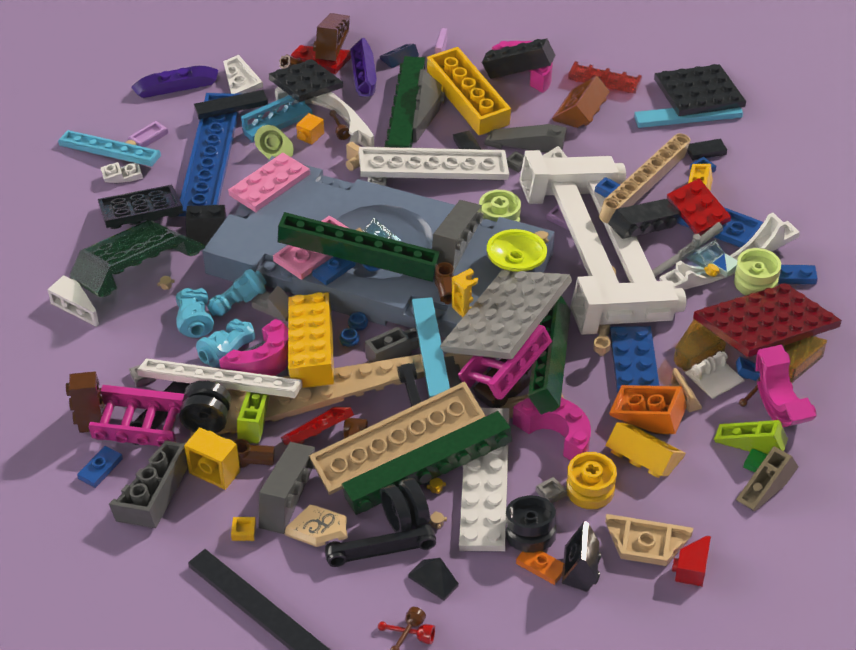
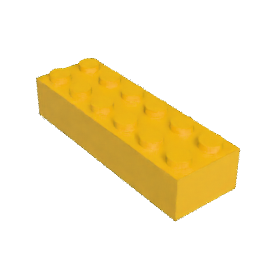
M459 47L427 57V73L442 85V92H445V96L478 136L488 133L493 129H500L510 125L511 108Z
M329 292L288 297V370L291 379L302 380V388L334 384L332 310Z

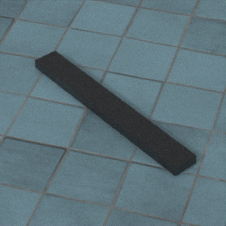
M204 549L188 562L189 568L289 650H331L208 550Z

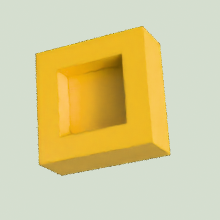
M233 517L232 541H254L256 517Z

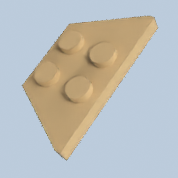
M606 514L605 518L606 526L620 559L667 566L692 537L693 528L610 514Z

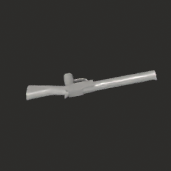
M717 222L702 236L694 234L691 243L652 270L654 276L657 277L677 262L696 253L709 239L723 231L722 224Z

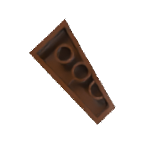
M330 13L317 26L316 41H314L313 51L316 52L315 58L336 61L349 32L350 16Z

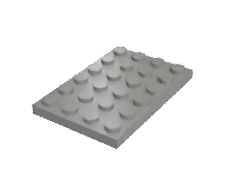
M501 270L440 345L444 353L513 359L572 282L570 275Z

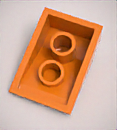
M621 385L609 415L655 434H676L687 404L682 386Z

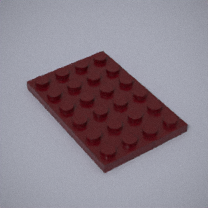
M786 283L710 307H704L694 311L693 319L746 357L757 355L760 349L777 345L784 346L839 328L842 321L832 312L822 308L818 303L813 302Z

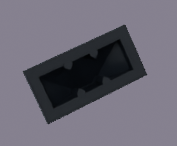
M441 558L424 559L408 574V578L443 601L459 586V583Z

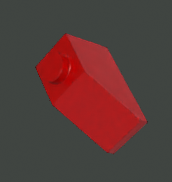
M705 536L680 549L679 558H674L672 571L676 572L675 582L703 587L711 536Z

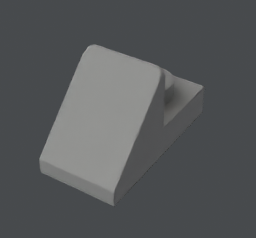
M279 286L272 293L266 291L264 294H258L252 301V308L283 321L288 320V296Z

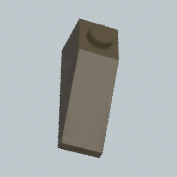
M774 446L736 500L749 509L756 511L788 483L799 466L791 455Z

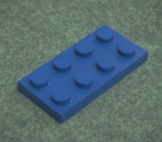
M725 208L731 216V221L722 225L723 231L714 236V238L741 248L755 235L763 222ZM679 216L677 223L690 228L683 218Z
M651 326L610 327L617 393L621 385L660 386Z

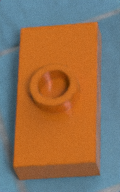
M522 551L516 558L517 565L553 585L562 577L563 562L543 551L534 553Z

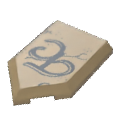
M309 505L286 527L285 536L315 547L326 545V541L336 538L339 541L348 538L346 531L347 518L345 515L315 505Z

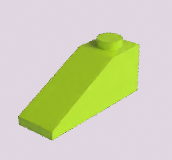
M246 392L237 419L238 439H245L249 443L260 442L268 407V394Z
M780 420L719 424L714 441L749 452L753 448L769 454L774 446L784 451L788 437Z

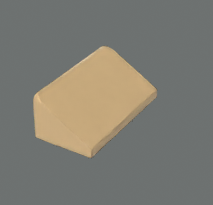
M674 368L671 384L672 386H682L687 404L686 410L693 412L702 409L700 402L686 379L677 368Z

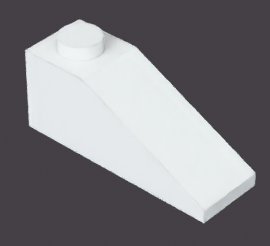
M63 275L48 289L51 304L96 327L99 325L96 309L76 280Z

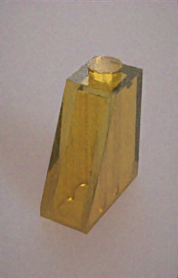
M694 319L675 347L674 362L686 372L692 369L693 365H698L702 360L713 357L717 352H724L726 342Z
M811 336L783 346L785 352L790 357V382L793 383L824 356L827 344L826 339Z

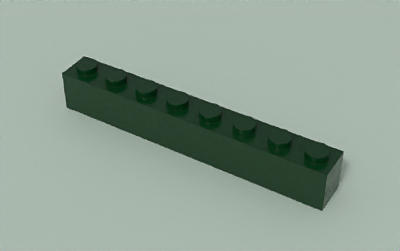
M404 56L403 63H400L401 74L398 73L396 95H394L393 99L394 106H392L389 119V128L391 129H387L388 140H385V147L412 148L416 97L419 90L418 81L420 69L425 70V57Z
M286 212L283 213L278 225V243L431 282L434 280L440 251Z
M560 296L539 324L545 326L552 340L550 345L532 364L528 397L541 415L555 411L561 404L571 309L562 296Z
M496 411L341 483L344 497L355 515L366 512L381 504V488L392 484L398 487L399 481L409 477L414 478L419 485L425 484L438 476L447 474L455 468L466 465L474 459L485 456L491 451L506 446L512 442L511 427L500 412Z

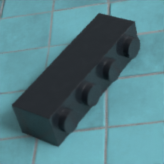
M547 38L536 39L529 43L523 42L512 47L506 46L499 50H490L485 54L481 63L489 78L493 79L551 66L556 55Z
M661 199L616 209L608 224L622 239L671 229L677 224V219L681 213L667 199Z

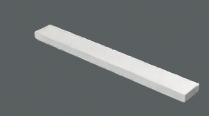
M145 359L137 369V374L141 377L190 384L196 381H212L226 389L295 398L302 388V380L154 359Z

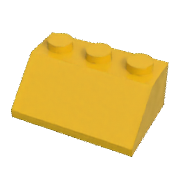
M616 422L605 445L611 449L610 452L620 458L623 456L629 458V463L636 467H646L649 469L648 473L657 478L669 476L686 454L628 423Z

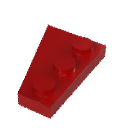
M300 45L291 54L292 57L300 58L304 62L306 60H314L333 74H336L351 59L350 50L342 49L336 61L315 58L316 52L313 51V46Z
M332 407L285 434L281 439L284 445H288L290 442L302 444L305 442V439L316 436L323 430L354 416L351 407Z

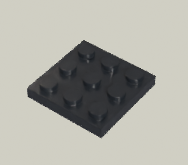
M306 60L303 63L294 64L269 73V80L298 102L343 88V81L314 60Z

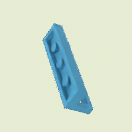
M288 95L241 116L243 134L254 142L255 133L260 127L273 125L281 130L301 121L308 113L312 114V109L305 104V101L292 105L295 99ZM285 104L281 111H277L281 105ZM270 111L267 117L262 118L265 112ZM255 118L254 121L248 125L247 120Z

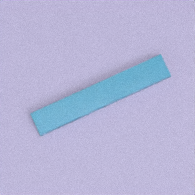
M741 107L678 116L673 108L634 112L638 128L743 117Z
M67 130L58 140L59 146L151 167L161 157L159 150Z
M429 297L412 299V307L429 398L450 389L443 350L440 347L441 339L433 298Z

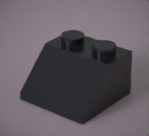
M225 205L187 206V249L206 247L227 218Z
M584 521L565 545L562 584L588 592L593 584L596 585L599 580L600 571H598V564L601 559V552H599L600 542L588 522Z

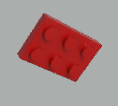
M700 178L667 194V200L681 213L680 216L695 234L702 236L717 222L724 225L731 221L730 214Z

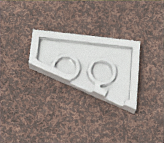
M239 55L223 61L231 94H244L263 88L261 79Z

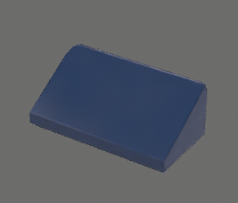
M405 44L380 55V59L389 67L394 68L403 63L404 56L418 57L419 53L416 44Z

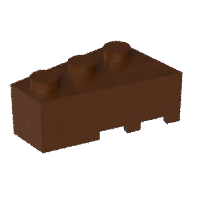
M96 371L69 374V383H66V394L71 396L69 398L70 411L74 410L72 413L73 424L78 426L79 433L90 432V422L100 423L105 409Z

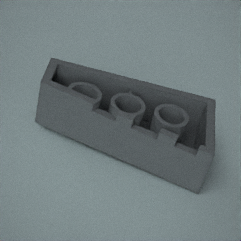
M459 200L433 233L432 250L440 251L438 264L442 262L450 263L455 271L478 225L482 223L484 215L481 213L482 205Z
M165 441L148 460L149 464L135 474V480L130 485H125L121 490L122 494L117 500L113 499L109 503L115 521L151 528L158 526L188 469L185 443Z
M294 442L288 444L259 492L260 529L281 534L285 533V529L290 522L311 471L315 469L309 455L315 453V447Z

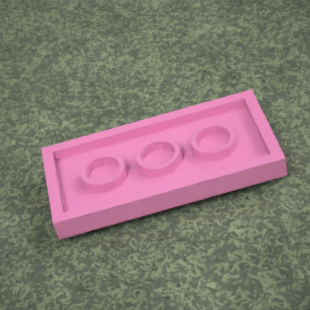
M281 153L228 189L229 196L257 212L310 175V169L285 153Z
M331 216L322 220V222L348 228ZM287 245L273 255V261L302 280L333 256Z

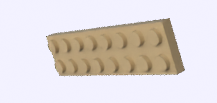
M462 382L309 455L328 494L331 495L342 489L341 483L485 417V414L467 384Z

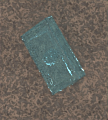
M375 218L363 230L365 233L401 241Z
M714 240L693 252L687 259L705 268L724 254V251L717 241Z

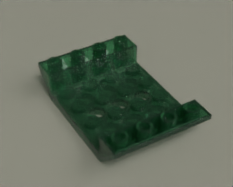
M147 220L80 250L69 277L76 280L80 286L98 297H106L117 289L112 274H120L127 267L140 265L143 260L157 257L160 255V252L175 249L187 256H195L205 249V245L169 227Z

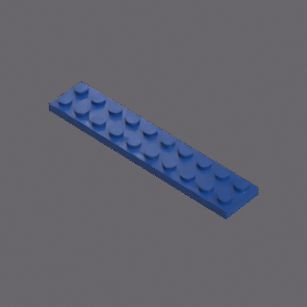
M206 93L204 102L239 94ZM239 111L199 120L180 197L184 213H180L179 216H186L187 206L219 205Z

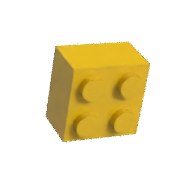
M199 427L184 445L189 474L226 490L240 473L237 444L232 440L225 439L212 431Z

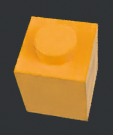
M308 113L296 124L297 139L312 145L324 134V119Z

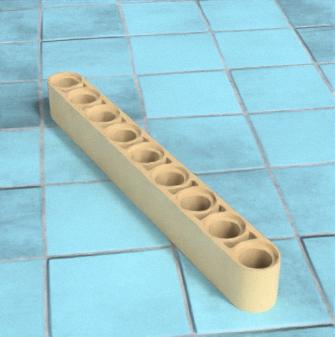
M682 133L674 135L605 198L599 215L600 220L604 223H609L616 209L633 206L682 160L691 141L689 136Z

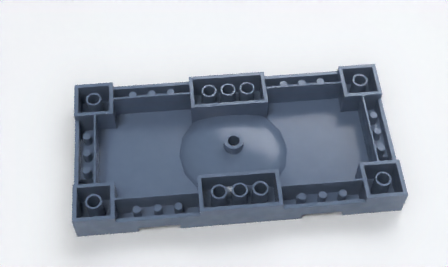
M271 156L268 162L274 159L275 157ZM304 165L310 169V175L257 212L241 204L234 215L229 214L202 251L205 274L234 282L243 276L246 270L252 269L254 272L258 270L267 282L265 286L272 288L279 286L283 291L296 295L329 292L332 311L349 316L352 313L361 312L365 314L369 322L386 326L389 321L416 329L412 299L429 297L433 298L440 337L447 338L462 319L452 308V304L440 302L438 288L435 285V277L433 282L384 269L371 272L366 270L362 264L355 262L356 266L326 286L313 277L312 273L301 280L273 261V255L287 246L277 242L278 225L284 212L318 221L331 216L353 230L360 227L365 233L432 249L433 233L455 206L454 204L357 179L355 183H350L324 176L323 169ZM499 217L497 222L483 218L482 223L478 225L453 272V275L456 276L471 268L474 271L472 280L478 278V283L472 286L473 302L469 304V307L474 305L499 272L504 270L492 263L487 256V243L493 235L510 229H520L532 233L538 231L548 232L547 239L549 242L546 244V259L540 266L525 271L544 273L553 255L555 231Z

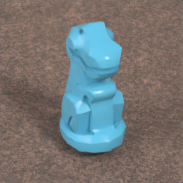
M248 269L243 273V276L233 282V285L226 292L212 297L207 308L213 316L221 317L232 308L231 305L242 301L247 303L258 294H264L266 292L264 285L267 282L258 270L254 272L252 269Z
M186 288L176 295V303L179 307L176 317L177 328L180 333L191 338H200L208 335L214 326L213 318L210 314L206 313L205 305L208 302V294L203 288L196 290Z
M233 319L226 325L227 332L225 330L215 331L208 338L203 337L198 340L196 349L200 360L211 367H220L219 360L233 349L238 350L242 345L248 344L255 339V332L251 322Z

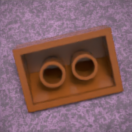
M598 76L589 79L570 91L552 117L553 121L575 128L589 125L593 121L592 117L599 112L600 105L607 100L606 97L610 91Z

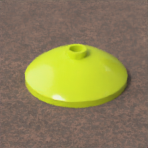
M510 229L493 235L487 243L486 252L490 261L501 269L520 272L529 271L540 266L546 259L547 246L538 235L532 232Z

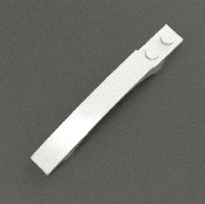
M279 87L275 89L276 101L289 95ZM329 92L305 100V103L335 110L349 126L350 142L360 144L363 147H374V135L352 108L334 93Z
M771 213L755 235L730 256L737 260L743 251L752 248H761L772 252L799 238L800 232L789 221L783 222L774 213ZM679 261L676 263V269L660 276L659 280L670 281L673 288L685 290L709 284L726 277L721 273L715 277L709 276L704 270L707 266H690Z

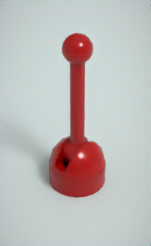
M383 621L378 623L380 631L387 629L404 632L405 630L404 627L387 625ZM423 624L417 630L411 629L409 633L416 634L418 640L425 644H432L435 637V625Z

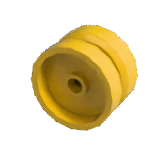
M584 452L576 455L570 461L567 470L566 491L570 501L578 507L585 509H599L610 503L615 493L617 477L616 466L613 461L597 452Z

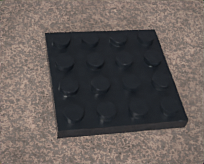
M720 64L703 67L696 66L688 69L681 68L654 74V80L678 116L746 106L745 98Z
M172 184L98 199L106 228L118 229L125 224L138 225L141 221L145 220L157 221L160 217L165 216L170 218L177 217L180 213H184L183 206Z

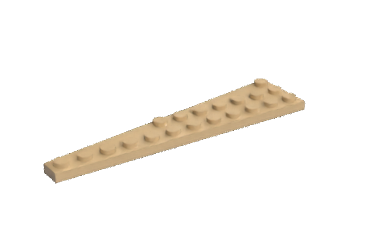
M419 354L334 368V384L301 388L295 398L269 395L265 421L270 420L274 422L285 417L295 416L344 401L346 397L352 395L359 397L369 390H383L386 385L403 384L400 383L397 367L403 364L414 363L418 379L423 378L425 373L422 356ZM227 389L232 399L227 423L223 430L215 433L219 436L230 431L231 434L237 433V419L247 391Z

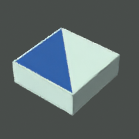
M724 253L713 261L712 264L719 268L722 275L728 277L736 270L737 260Z

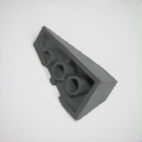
M420 69L418 81L419 90L416 97V110L413 122V142L419 140L439 112L441 103L445 101V92H442V85L423 69Z
M544 124L493 129L490 144L501 143L502 146L533 151L540 150V152L545 153L559 146L563 151L567 127Z

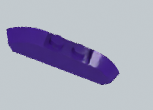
M361 38L350 49L355 88L359 96H372L376 91L377 81L374 57L367 40Z
M191 66L163 71L141 78L131 88L138 96L147 98L209 86L216 81L219 70L208 66Z

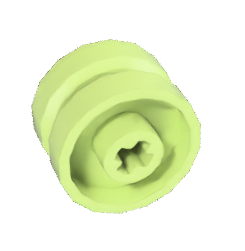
M507 190L488 191L480 198L479 204L482 205L481 213L484 214V219L497 222L498 218L502 217L520 222L521 201L514 193Z
M761 248L743 251L737 259L734 276L736 289L744 295H749L750 293L777 286L781 270L779 257L773 252Z

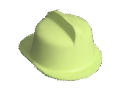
M265 125L260 127L255 133V145L268 159L271 156L277 157L281 153H285L290 157L293 156V143L277 127Z

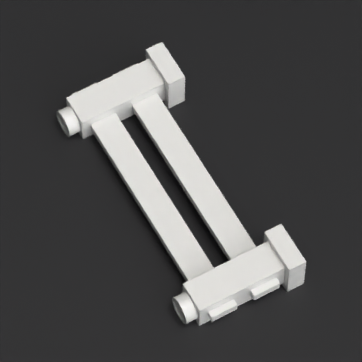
M540 150L525 151L519 181L528 204H543L545 195H555L588 273V276L577 278L570 305L581 335L597 334L599 325L672 321L676 312H684L686 308L685 291L682 288H673L670 281H656L637 237L622 239L608 223H604L630 283L618 282L580 194H591L600 214L606 197L594 191L595 186L605 177L621 185L626 180L625 165L623 163H614L612 156L543 158Z

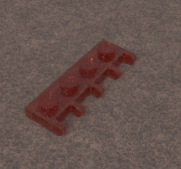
M577 61L574 62L568 74L569 80L583 83L598 76L607 88L636 94L642 80V75L633 77L627 75V72L624 71L622 74L610 72V68L600 70L593 68L591 64L589 67L578 65L579 62Z

